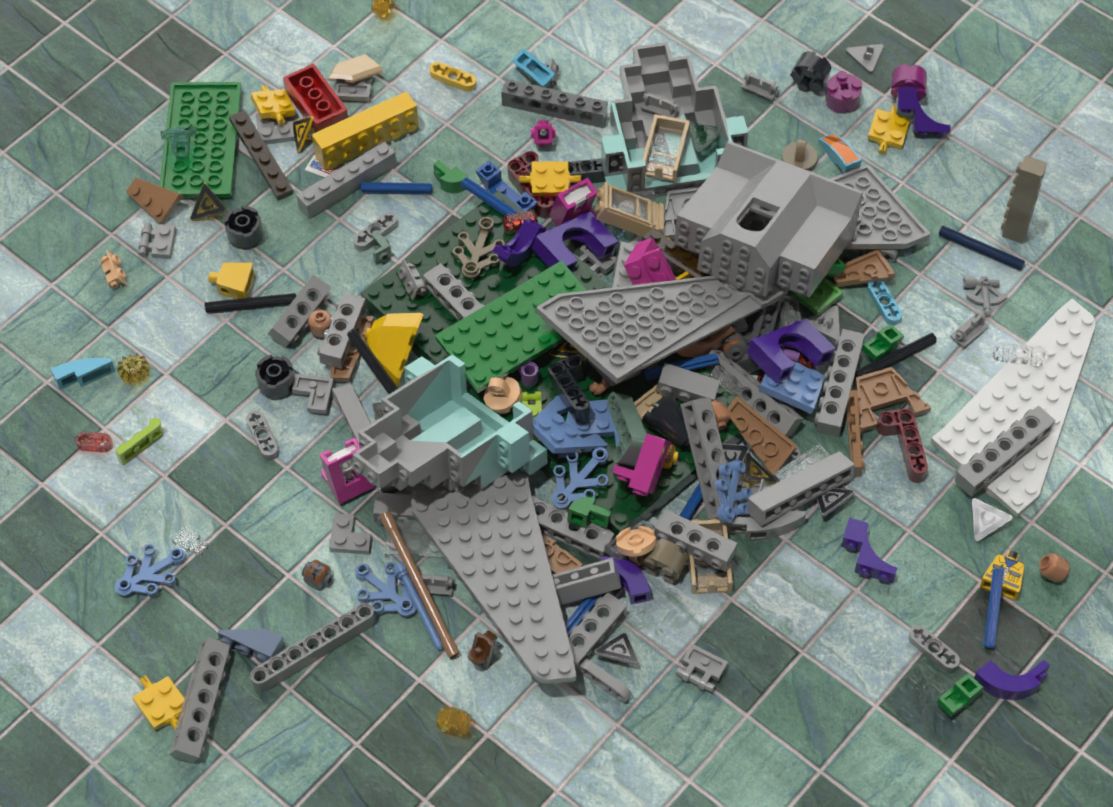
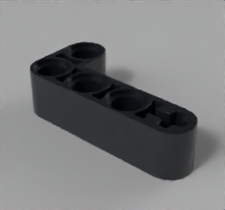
M601 159L568 162L570 176L581 175V181L588 178L591 183L605 182ZM551 196L553 198V202L555 201L557 196Z
M572 355L550 364L548 367L550 383L576 422H589L592 418L590 402L576 382L585 376L582 357Z

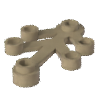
M483 217L479 220L480 234L476 246L469 239L467 232H460L458 234L459 243L464 244L472 255L469 261L461 246H456L453 249L454 258L459 259L463 264L462 274L466 278H476L480 274L481 269L488 266L496 267L500 264L497 254H491L488 259L478 262L479 258L493 252L495 245H505L503 240L497 239L494 243L484 247L488 233L494 229V222L490 217Z

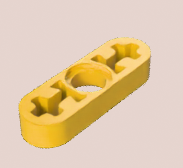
M440 62L430 65L431 78L467 92L473 91L476 88V78L474 75ZM450 75L458 76L456 79L448 78Z

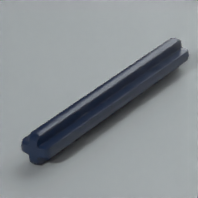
M942 226L939 230L940 236L1013 268L1022 270L1025 265L1023 259L949 227Z

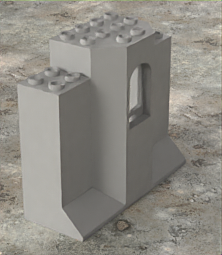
M728 141L715 170L677 215L674 244L699 254L697 270L764 297L767 296L776 284L810 298L855 235L863 191ZM764 207V208H767V209H769V210H771V211L768 212V211L762 210L761 208ZM750 211L772 219L762 231H749L739 226Z

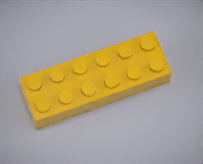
M406 91L312 134L315 157L323 169L327 171L365 154L384 141L388 143L409 132L415 131L419 128L416 103Z

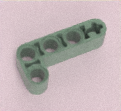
M612 392L608 397L607 406L620 438V442L613 452V461L633 467L637 463L646 432L632 397Z

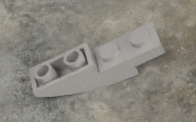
M794 509L764 525L758 523L753 517L734 516V520L731 523H726L727 534H745L746 541L778 537L804 525L806 511Z

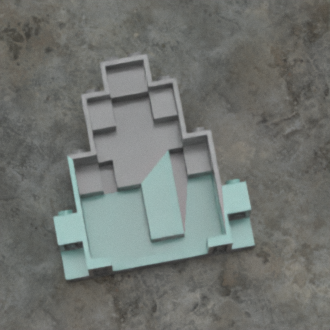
M668 42L633 47L634 64L620 66L619 78L624 99L611 101L610 125L613 135L601 137V162L605 174V182L608 185L646 199L667 196L668 191L701 187L717 167L728 141L747 148L748 129L744 116L726 118L717 86L699 88L690 56L672 58ZM650 92L660 97L661 100L664 98L676 101L680 108L674 118L689 120L690 124L697 125L699 129L707 127L718 130L719 137L699 153L696 152L690 133L688 134L676 182L645 176L646 164L642 158L655 113L640 108L644 102L643 96L645 93L648 94ZM694 129L699 146L703 145L711 137L717 134L714 132L704 131L710 134V137H708L706 141L700 142L699 140L704 139V135L701 133L697 134V132H702L704 130ZM657 132L652 152L677 156L682 136ZM651 155L649 161L675 165L676 159L671 160L670 158Z
M454 355L447 357L436 365H433L424 357H420L404 367L406 384L382 399L383 417L358 432V444L361 449L353 453V468L357 473H361L371 484H375L380 489L390 484L400 491L409 485L413 487L419 482L426 484L431 489L440 484L452 491L457 486L461 485L464 487L470 482L483 489L508 471L513 473L520 469L531 475L547 464V449L533 440L532 410L518 401L513 405V420L508 422L467 393L465 363Z

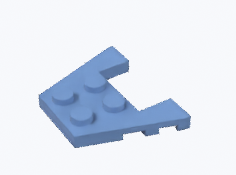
M559 395L533 419V434L553 454L575 453L576 450L580 449L584 452H591L592 449L599 447L606 449L608 446L597 433L582 438L563 419L561 414L567 413L568 409Z
M607 400L589 401L592 418L587 423L576 422L568 411L566 422L582 438L597 433L600 437L615 436L616 446L620 442L607 406ZM558 453V458H566L567 453Z

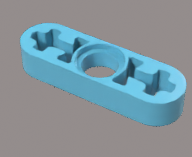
M884 281L869 282L867 291L884 321L888 325L892 324L894 326L899 324L902 312ZM887 299L890 303L883 305L880 303V300Z

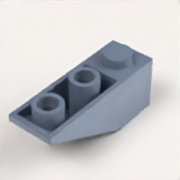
M267 629L218 630L217 632L221 642L229 644L230 647L237 649L245 656L251 655L255 657L260 663H264L279 654L285 646L282 636Z

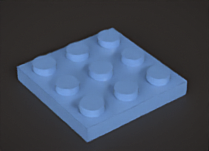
M794 362L796 365L790 378L775 383L766 373L764 374L758 391L812 414L825 375Z

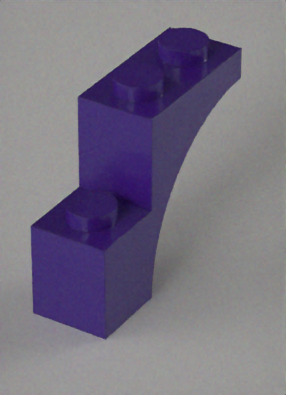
M897 87L896 109H900L901 113H911V110H913V131H917L918 135H927L928 132H935L934 135H945V132H950L951 125L936 122L923 111L918 101L917 88Z
M849 518L841 547L852 552H860L854 573H858L862 577L878 579L883 583L889 582L893 584L897 567L884 562L873 551L867 534L869 523Z

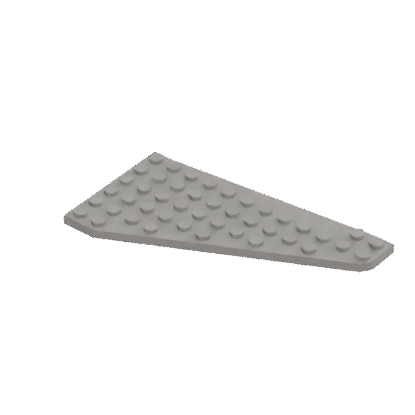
M868 164L831 178V180L863 191L856 232L845 249H906L930 239L931 233ZM764 207L761 208L762 210H765V211H768V212L771 211V210H769V209H767V208H764ZM750 211L739 226L749 231H762L772 219Z
M706 276L558 294L537 306L535 313L617 384L631 374L777 302L787 295L788 289L775 284L767 296L764 297L717 277Z
M528 473L500 476L483 489L471 482L464 487L459 485L452 491L440 484L432 489L422 483H417L413 487L410 485L412 515L532 677L544 684L576 681L574 659L530 492Z

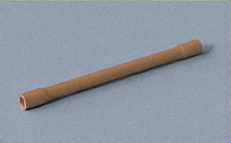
M386 511L382 513L379 517L389 533L432 620L448 658L457 656L460 652L436 608L391 512Z

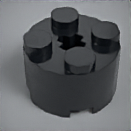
M807 51L802 53L790 74L793 81L798 85V89L803 92L807 90L820 91L832 69L830 62L825 57L822 59L815 55L816 52Z
M241 206V209L234 211L232 209L226 214L224 223L229 243L248 250L254 248L263 236L261 218L257 210L249 206Z
M268 355L257 363L255 376L258 388L263 395L271 400H278L292 391L295 375L293 365L285 356L273 357Z

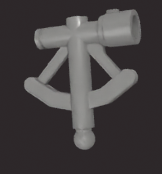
M986 276L980 279L974 277L963 278V288H975L972 293H967L966 298L976 304L983 305L986 316L991 315V305H997L1007 299L1006 294H1001L993 288L999 287V280H990ZM980 289L982 298L975 296ZM989 290L998 297L990 299Z

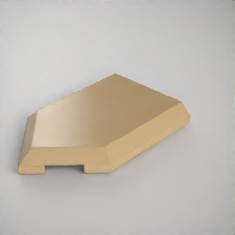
M364 54L334 65L328 80L336 81V79H342L348 83H354L380 74L382 69L379 64Z

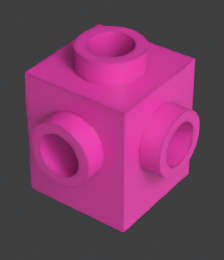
M538 120V123L534 124V128H531V139H534L535 144H538V146H549V143H553L552 138H556V127L552 128V123H548V120ZM545 129L547 133L545 135H541L540 130Z

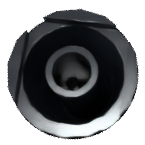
M671 393L670 395L667 394L653 405L654 408L651 410V413L647 411L644 414L642 420L679 447L685 446L687 448L690 446L682 410L675 397Z

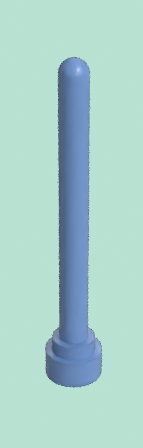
M401 562L392 568L395 576L402 579L436 649L442 650L441 639L409 577L404 563Z

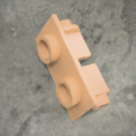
M106 250L108 256H103L100 263L104 273L107 274L105 276L108 285L113 289L117 288L120 283L127 286L126 274L121 269L120 258Z

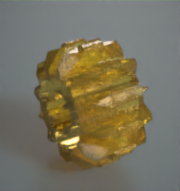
M373 0L371 5L372 12L386 18L391 14L396 0Z
M138 352L134 356L129 353V357L122 356V361L118 362V375H120L123 382L127 381L129 385L133 382L138 385L140 380L145 382V377L149 376V362L144 356L140 357Z
M446 706L440 708L436 718V727L442 732L454 736L467 735L472 724V716L467 711L455 707Z

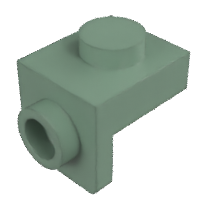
M379 232L372 234L373 246L377 249L373 252V259L376 265L387 261L391 257L390 243Z

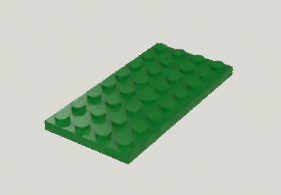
M171 82L160 187L184 195L182 198H198L203 185L206 184L217 198L232 197L237 133L229 121V116L240 112L241 82ZM205 192L203 198H210L208 194Z
M560 261L436 334L435 339L448 356L454 355L465 363L466 379L476 392L479 393L488 387L491 378H504L566 340L535 313L537 306L558 294L587 290L568 267Z

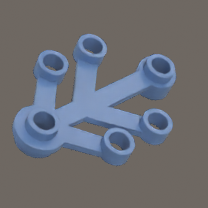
M596 448L592 454L593 458L579 474L577 469L578 453L576 451L575 453H567L566 458L569 462L571 483L566 488L564 485V476L566 474L564 466L557 465L554 467L553 472L556 477L557 491L552 495V502L555 507L560 509L567 508L571 502L586 497L588 493H592V498H596L595 492L592 489H587L584 493L572 494L577 488L595 486L604 488L608 485V477L604 474L599 475L597 478L585 479L598 464L603 465L608 461L609 456L605 448ZM603 452L604 455L602 457H598L597 453ZM575 455L576 458L574 460L569 459V456ZM562 469L563 473L557 474L556 471ZM602 478L606 479V482L603 484L599 483V480ZM565 496V499L563 501H559L558 497Z
M734 460L719 466V473L722 479L715 482V487L721 502V507L717 509V515L721 522L731 523L735 515L743 516L748 514L747 503L738 504L735 508L732 507L734 501L741 499L746 501L748 497L753 495L750 488L736 492L739 476L746 469L743 461ZM728 475L732 476L731 482L729 481Z
M146 544L143 547L144 558L139 574L132 577L134 568L138 565L139 561L135 554H129L126 557L127 567L124 576L115 583L116 593L123 597L130 596L133 592L154 597L159 592L155 583L173 586L176 583L173 573H166L165 575L155 573L171 564L175 566L182 565L186 561L185 552L180 548H174L170 551L168 557L150 567L152 557L156 554V549L153 544ZM131 559H135L133 563L129 562ZM142 581L155 582L149 583L147 586L138 584ZM155 588L153 592H149V589Z
M389 562L385 565L388 586L371 573L369 565L362 563L355 568V575L359 581H369L379 590V592H368L366 589H360L357 592L359 602L365 603L370 600L388 599L394 602V604L383 605L381 601H374L371 605L373 609L376 606H381L378 610L374 609V614L398 612L403 617H410L415 613L416 607L402 579H399L402 586V597L396 593L395 574L393 570H388V568L396 565L394 562ZM361 594L367 595L364 598L360 597Z

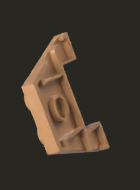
M892 367L856 377L855 382L860 409L859 425H861L862 432L877 428L878 423L872 410L907 401L915 416L928 413L931 410L930 405L924 403L920 399V395L916 391L913 392L907 386L908 383Z

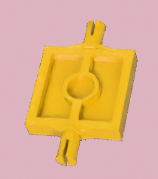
M262 85L261 91L251 93V100L261 119H276L279 125H284V117L295 116V108L285 90L270 91L267 85Z
M895 104L891 106L890 112L876 108L867 137L868 140L880 144L878 153L881 154L882 151V155L886 153L887 147L902 148L910 118L897 115L898 109L895 108Z
M568 161L532 162L530 176H519V183H530L532 196H557L567 190L570 183L581 182V175L570 176Z
M144 675V678L141 677L139 681L145 689L133 696L134 703L154 731L170 724L176 731L185 700L169 676L152 684L147 675Z

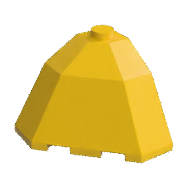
M422 313L387 314L375 320L372 327L366 330L364 338L367 339V345L397 387L424 315Z

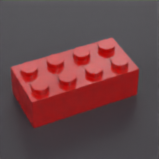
M314 63L283 77L285 91L304 118L309 116L314 118L311 124L314 133L348 118L347 108Z

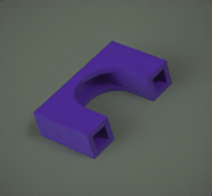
M590 211L584 215H579L571 221L567 220L558 227L554 226L547 232L539 233L535 237L532 249L549 268L562 261L573 273L578 259L566 248L563 241L572 239L583 242L599 259L613 254L619 241Z
M807 319L795 321L786 327L783 326L773 332H768L763 336L753 338L749 343L750 346L747 354L775 383L790 378L796 365L780 347L788 346L799 350L816 367L829 362L836 348Z

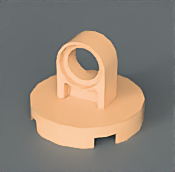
M510 377L502 379L491 378L484 392V401L487 407L499 414L510 412V408L522 399V389L519 383Z
M638 526V529L631 530L629 527L616 536L618 551L623 555L629 556V560L637 565H643L642 560L645 554L652 551L656 546L654 531L649 527Z

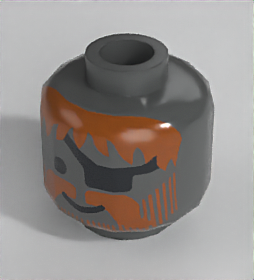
M731 333L722 341L723 353L727 359L737 361L748 350L746 339L739 333Z
M319 560L307 562L302 570L304 582L316 589H322L325 585L328 586L333 579L331 567Z

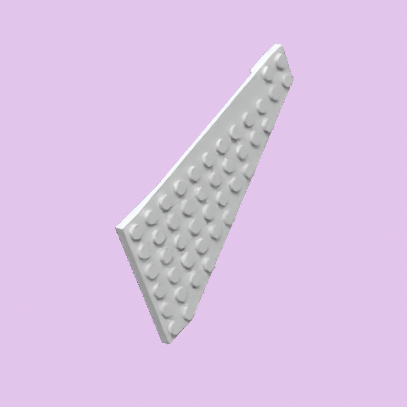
M1071 299L1062 306L930 441L957 466L961 464L966 465L975 453L979 454L982 452L987 443H993L1002 431L1006 432L1009 430L1012 423L1016 420L1020 421L1029 409L1033 410L1039 405L1056 421L1050 433L983 487L1016 517L1039 497L1095 329L1093 315L1074 299Z

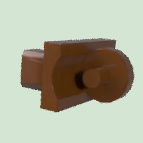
M489 630L484 634L477 632L474 636L472 649L468 652L469 661L474 665L481 664L484 669H487L490 666L491 657L494 653L497 635Z

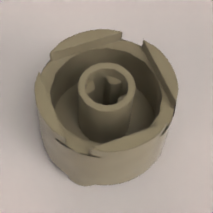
M660 538L659 541H656V546L653 550L645 554L642 562L646 566L645 571L653 576L659 574L663 576L666 582L673 584L675 580H678L689 555L686 552L682 554L679 551L680 547L673 542Z

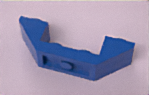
M487 161L476 169V174L485 189L491 194L499 190L525 213L538 205V202L527 192L519 195L501 179V170L492 162Z

